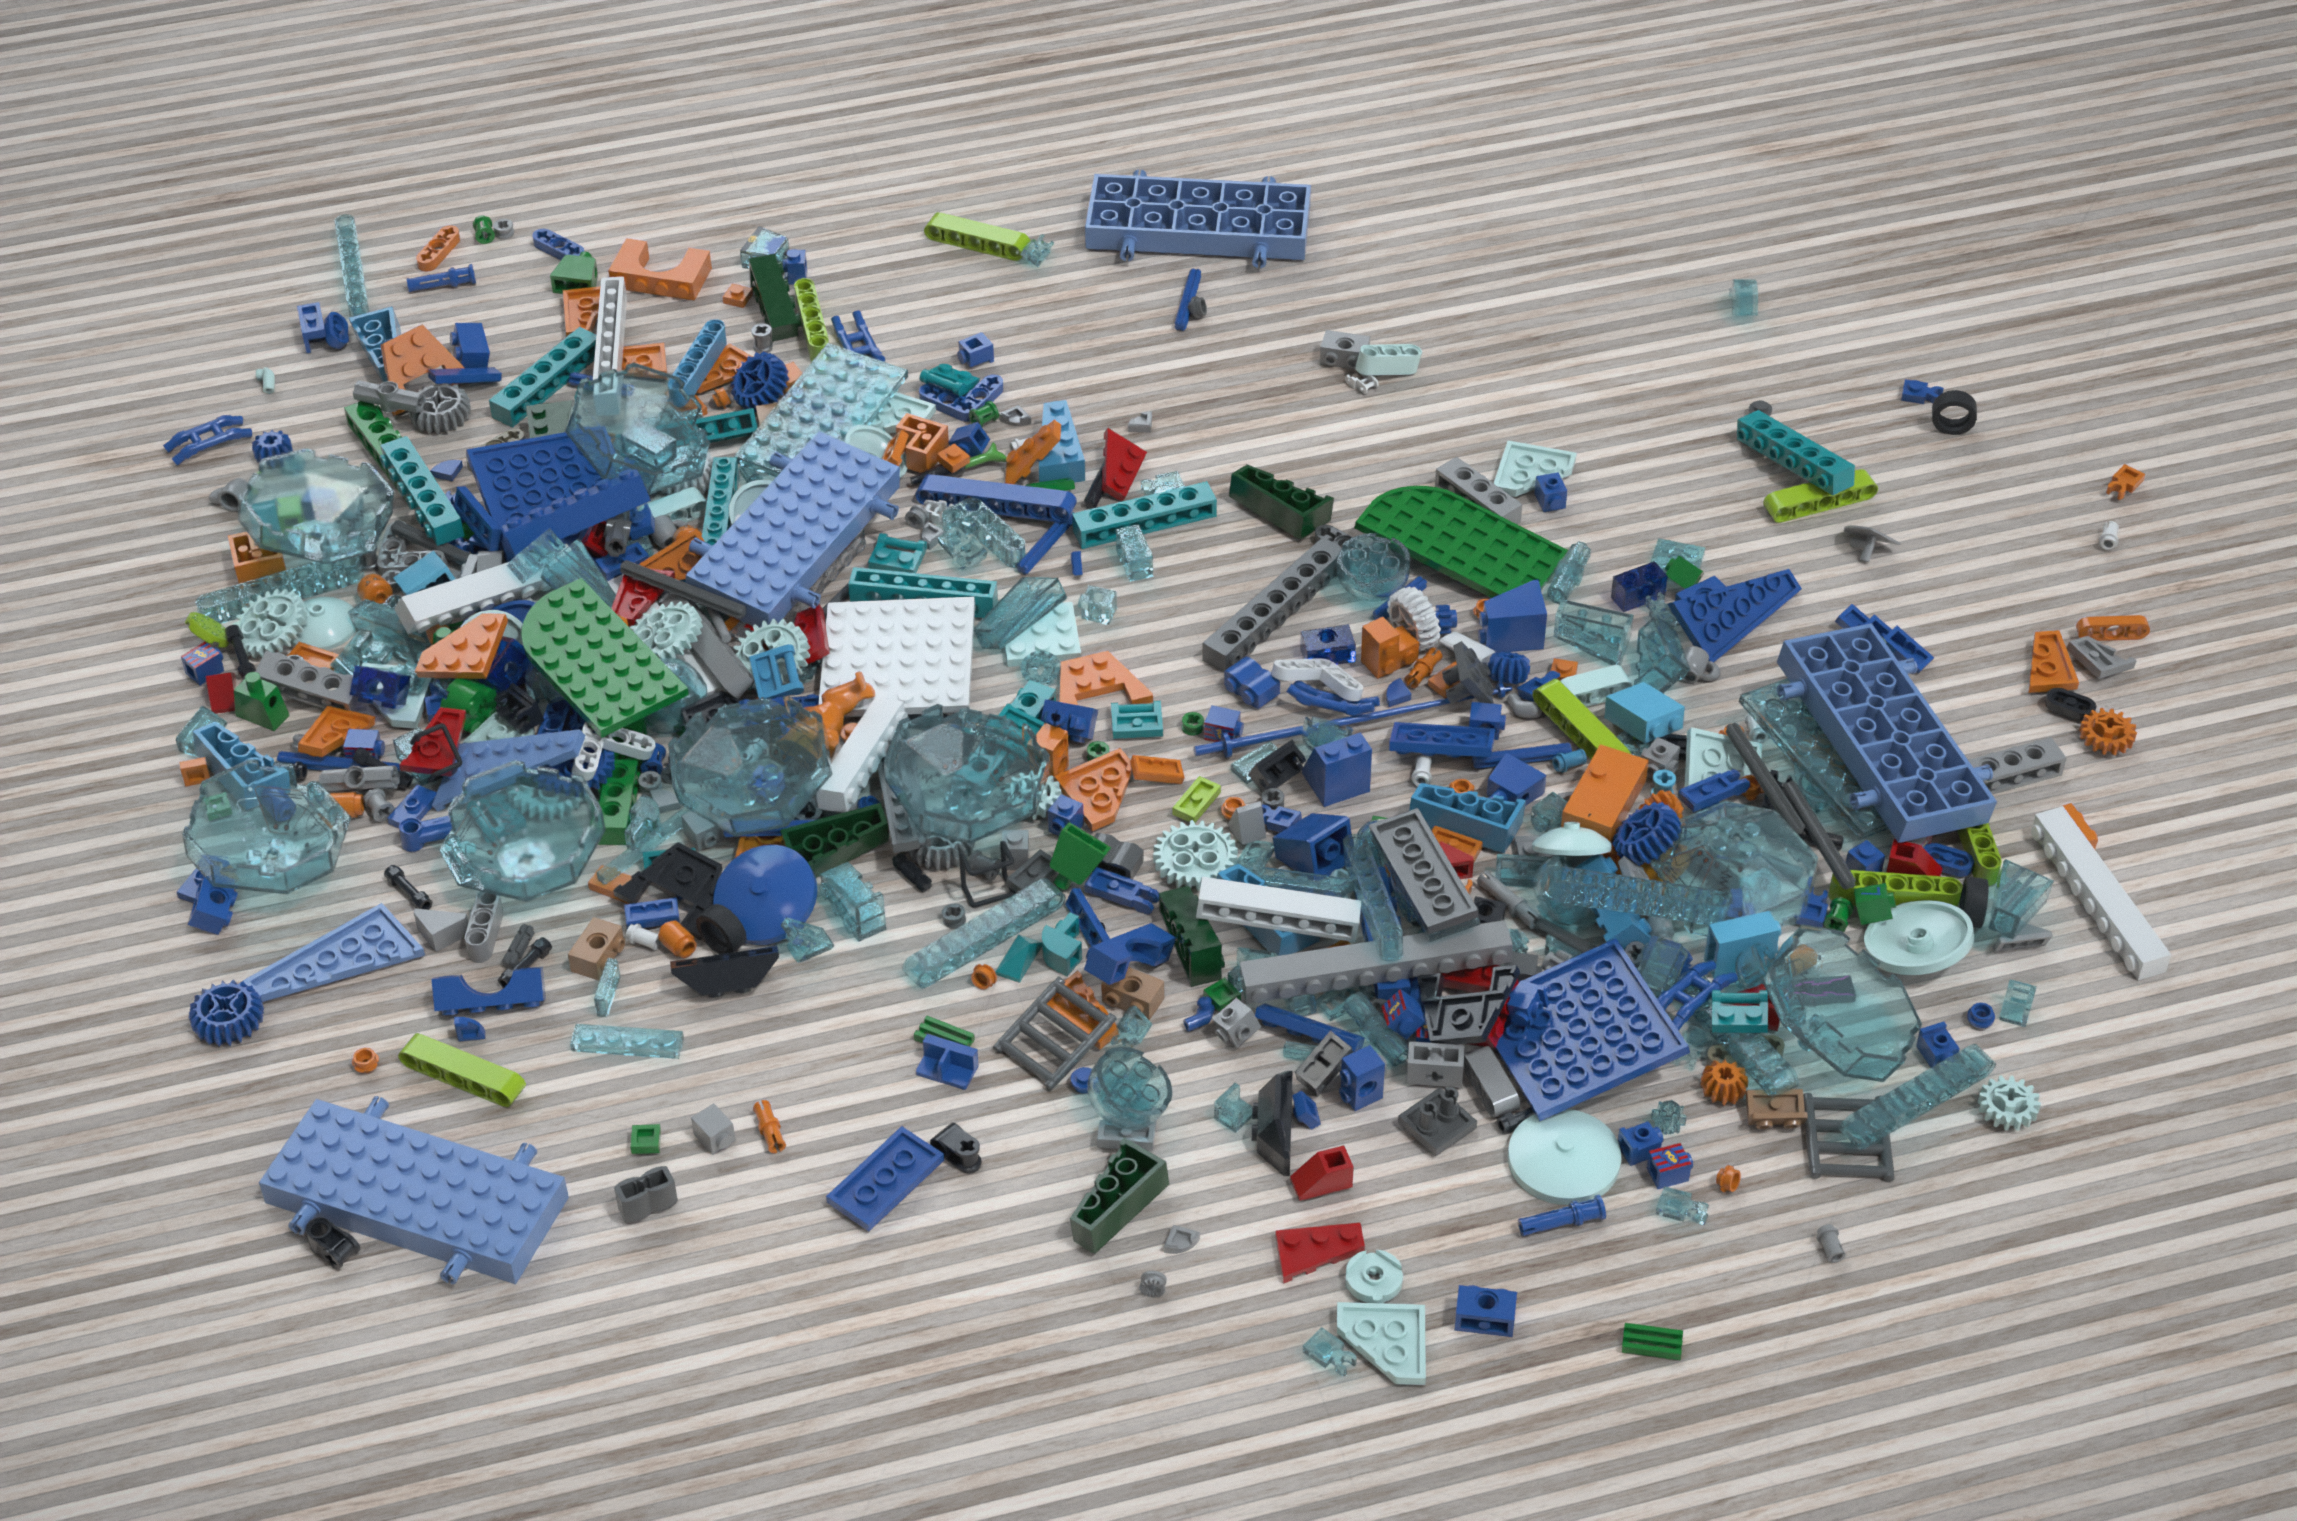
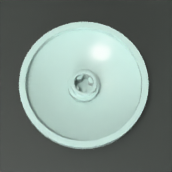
M1914 901L1897 905L1896 908H1892L1893 919L1870 923L1864 935L1866 953L1869 959L1883 970L1902 975H1922L1946 969L1964 958L1974 942L1973 925L1969 916L1960 908L1939 901Z
M1566 1109L1542 1121H1539L1534 1114L1521 1122L1510 1138L1508 1164L1514 1179L1529 1194L1549 1203L1569 1205L1571 1201L1576 1200L1579 1203L1591 1200L1595 1195L1602 1196L1613 1186L1620 1171L1621 1149L1613 1132L1599 1119L1581 1111Z

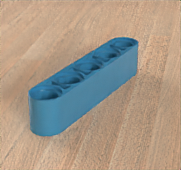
M713 319L705 323L668 380L670 401L673 405L685 406L692 400L725 348L727 339L723 321Z

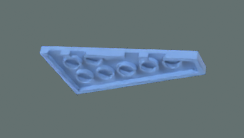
M571 730L459 744L458 752L463 763L460 767L453 769L451 777L443 776L432 806L438 812L445 809V804L455 801L458 804L466 801V796L478 792L481 795L514 782L516 776L521 774L532 775L536 773V768L547 764L552 767L575 758L580 753L586 735L581 730Z
M380 903L243 981L247 986L252 985L255 992H258L261 996L262 1002L419 958L425 956L424 948L384 904Z

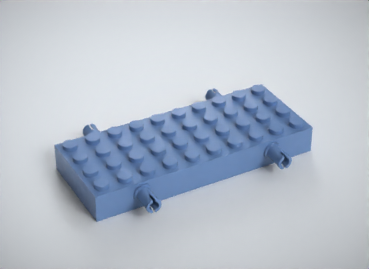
M1139 169L1133 172V176L1094 174L1085 225L1087 249L1121 251L1120 258L1126 261L1127 255H1129L1128 261H1131L1134 258V251L1221 255L1227 257L1240 256L1253 258L1252 264L1256 268H1258L1259 262H1261L1260 268L1265 267L1266 258L1305 260L1311 205V185L1276 183L1275 178L1270 176V182H1268V176L1264 177L1262 182L1147 176L1144 170H1141L1140 175H1138Z
M820 431L793 459L777 451L774 452L770 457L769 465L783 471L713 545L699 540L697 537L694 538V541H691L689 551L702 556V558L686 574V583L745 605L746 615L738 620L751 626L755 624L759 628L762 627L764 620L768 625H770L772 619H775L779 624L798 601L815 609L821 600V595L810 591L811 586L876 513L890 520H894V517L897 516L899 506L887 501L900 487L899 466Z
M1872 623L1785 640L1783 642L1777 664L1790 683L1778 685L1777 695L1781 701L1800 697L1863 790V792L1850 795V805L1853 806L1854 810L1874 806L1898 843L1989 823L1997 801L1983 781L1992 780V768H1989L1990 765L1988 764L1972 767L1908 676V674H1915L1917 672V663L1914 661V658L1898 661Z
M379 1096L373 1097L372 1102L364 1113L316 1099L259 1181L266 1204L296 1213L288 1224V1227L297 1234L299 1231V1235H303L306 1232V1225L310 1220L324 1217L337 1227L448 1262L441 1271L440 1277L446 1283L450 1281L451 1284L457 1283L464 1268L517 1284L569 1198L565 1177L529 1166L537 1154V1149L533 1145L529 1144L527 1149H525L527 1143H522L514 1158L509 1160L388 1122L380 1118L388 1109L389 1103L382 1097L378 1101Z

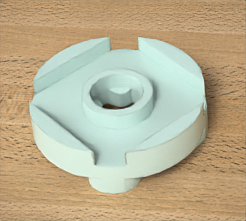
M1376 1250V1253L1366 1254V1251H1362L1354 1255L1347 1264L1345 1286L1354 1297L1361 1301L1384 1304L1386 1301L1397 1296L1402 1288V1266L1395 1256L1386 1251ZM1368 1274H1380L1378 1280H1372L1368 1276Z

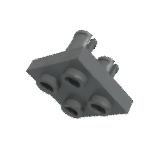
M1462 641L1453 645L1457 665L1442 671L1443 679L1448 686L1459 680L1461 683L1446 689V696L1450 703L1455 704L1457 701L1472 695L1480 703L1494 704L1492 697L1494 688L1489 681L1488 675H1490L1488 665L1484 661L1481 662L1472 648H1468Z
M1439 1087L1398 1115V1123L1434 1156H1437L1477 1128V1120L1457 1103L1459 1094L1453 1087H1446L1445 1091Z

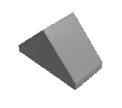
M1261 802L1236 808L1227 825L1238 841L1244 845L1266 838Z
M425 909L414 910L417 929L435 952L465 937L468 926L467 914Z

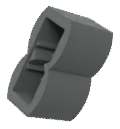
M1096 833L1095 838L1111 847V850L1097 867L1134 879L1144 862V850L1135 843L1120 842L1112 835Z
M667 1166L655 1167L645 1172L641 1177L625 1179L614 1187L618 1209L627 1223L639 1221L651 1212L666 1210L678 1202L675 1181Z

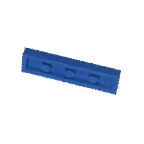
M466 486L457 487L454 509L489 551H499V544L503 539L501 527H499Z
M1266 1003L1256 1008L1255 1017L1261 1019V1023L1266 1026L1277 1027L1279 1025L1287 1028L1286 1032L1292 1035L1302 1036V1034L1311 1036V1040L1316 1043H1320L1331 1030L1351 1046L1352 1051L1355 1052L1363 1047L1365 1040L1363 1036Z

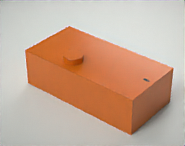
M1600 744L1562 812L1561 827H1564L1565 822H1579L1580 827L1596 831L1608 839L1612 845L1614 841L1613 836L1617 833L1616 829L1621 827L1622 821H1625L1646 782L1649 760Z

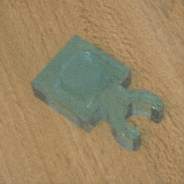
M1041 234L1037 241L1032 239L1020 254L1037 267L1049 256L1050 250L1054 245L1053 241L1050 243L1043 241L1044 234Z
M1178 471L1155 475V480L1144 479L1141 481V490H1144V496L1185 487Z
M1661 592L1657 593V601L1652 600L1650 596H1646L1645 605L1650 610L1649 616L1660 631L1680 626L1668 605L1665 604V596Z
M1136 1005L1129 1007L1116 1026L1121 1033L1112 1037L1111 1044L1116 1045L1122 1042L1123 1048L1120 1054L1130 1053L1134 1045L1142 1042L1153 1024Z
M1690 1025L1683 1036L1689 1045L1690 1053L1676 1059L1675 1065L1679 1066L1681 1061L1687 1060L1690 1062L1688 1070L1693 1071L1696 1067L1697 1058L1704 1060L1709 1048L1714 1043L1715 1034Z
M1322 1327L1303 1345L1304 1354L1324 1368L1332 1363L1335 1366V1371L1341 1376L1347 1375V1367L1342 1363L1348 1362L1352 1366L1357 1365L1356 1355L1350 1351H1343L1344 1342Z

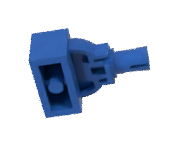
M1045 699L1041 721L1068 731V735H1071V741L1085 743V738L1093 740L1098 710Z

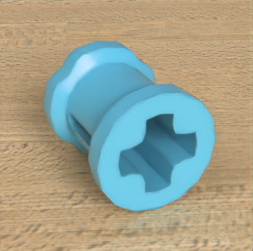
M1665 769L1656 771L1653 775V783L1655 785L1651 790V795L1652 793L1657 794L1660 790L1664 792L1671 791L1674 794L1672 787L1676 782L1675 774Z

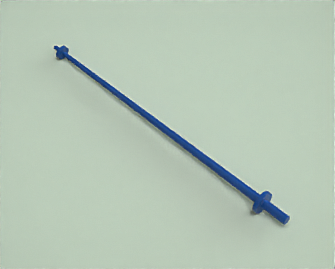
M1498 683L1492 695L1497 694L1499 698H1504L1505 692L1511 691L1512 687H1504L1503 683ZM1470 695L1457 702L1475 699V697ZM1448 698L1234 739H1230L1228 733L1225 732L1221 733V741L1194 746L1193 749L1195 756L1223 751L1224 756L1229 758L1232 757V749L1451 703Z

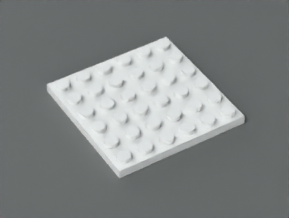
M956 597L828 603L826 631L830 654L823 657L819 705L822 704L821 696L827 689L853 681L856 677L855 673L861 671L865 681L873 686L875 697L903 701L907 714L969 712L975 598ZM875 697L861 700L844 717L863 716Z

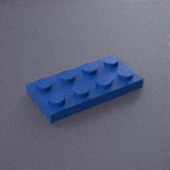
M1394 722L1389 741V751H1395L1398 754L1415 752L1425 756L1446 754L1452 758L1462 755L1472 756L1475 759H1485L1492 756L1496 728Z
M901 1126L826 1196L827 1203L869 1232L944 1161V1154Z

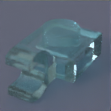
M1664 1186L1656 1207V1215L1682 1222L1688 1216L1693 1222L1705 1225L1708 1218L1707 1210L1709 1205L1704 1202L1692 1201V1193Z

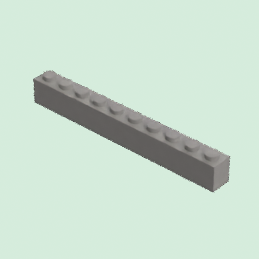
M1503 920L1432 933L1433 935H1440V938H1434L1430 934L1428 935V933H1420L1240 962V980L1246 1004L1261 1003L1268 1000L1286 999L1294 996L1317 994L1319 992L1342 990L1357 986H1368L1380 982H1393L1418 977L1419 975L1449 973L1451 971L1475 969L1482 966L1500 965L1512 962L1513 944L1506 922Z

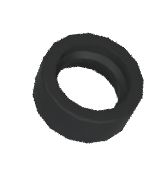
M1951 390L1940 394L1934 400L1932 405V422L1937 430L1944 434L1960 435L1974 427L1977 421V405L1971 395L1964 391ZM1950 406H1959L1968 410V414L1960 419L1946 418L1940 412Z
M1966 876L1962 884L1959 908L1969 916L1973 928L1981 929L1987 911L1988 880Z
M711 905L696 920L700 936L718 954L735 952L747 939L746 931L738 917L723 905Z

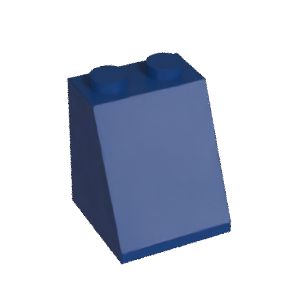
M1532 580L1484 601L1483 612L1479 613L1480 626L1482 627V630H1478V641L1480 644L1494 650L1495 653L1501 651L1516 652L1544 649L1547 611L1538 580Z
M1360 732L1313 749L1302 769V774L1324 807L1370 792L1372 748Z
M1311 813L1272 837L1275 858L1315 884L1331 875L1334 870L1341 869L1355 860L1350 818L1347 816Z

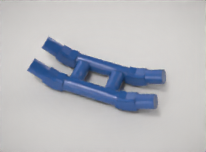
M860 310L852 313L858 330L855 333H846L839 316L831 318L836 337L840 341L853 367L862 369L864 364L859 356L870 354L872 359L879 364L885 362V357L876 346L868 331ZM864 340L866 344L864 346L853 348L851 345L853 342Z
M222 415L215 420L176 433L163 447L168 452H171L177 446L189 441V439L192 441L191 444L186 445L172 458L178 466L184 460L189 459L192 455L228 440L252 437V429L230 428L223 432L221 428L225 426L242 425L243 417ZM212 431L215 435L205 440H201L199 435Z
M1301 680L1295 681L1286 691L1302 705L1342 712L1349 716L1363 715V713L1374 712V707L1380 706L1378 696L1361 698L1359 701H1350L1340 697L1338 694L1315 689Z
M1712 960L1701 962L1693 966L1690 972L1669 990L1664 991L1657 1000L1664 1010L1673 1002V999L1683 1004L1672 1021L1679 1031L1694 1012L1712 997V990H1722L1738 980L1737 974L1735 972L1721 974L1710 983L1701 977L1714 971L1716 963ZM1690 985L1702 990L1694 998L1683 992Z

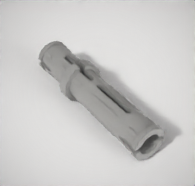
M1484 871L1487 878L1481 873L1477 879L1478 885L1482 886L1498 901L1505 902L1506 908L1509 909V913L1513 917H1518L1530 929H1535L1536 926L1533 922L1537 924L1542 916L1528 905L1527 900L1514 894L1494 877L1490 871Z

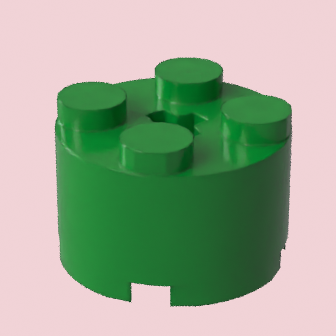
M456 678L447 688V691H449L447 699L442 698L440 704L442 708L466 710L463 730L472 734L497 710V702L494 701L497 692L495 689L475 679Z

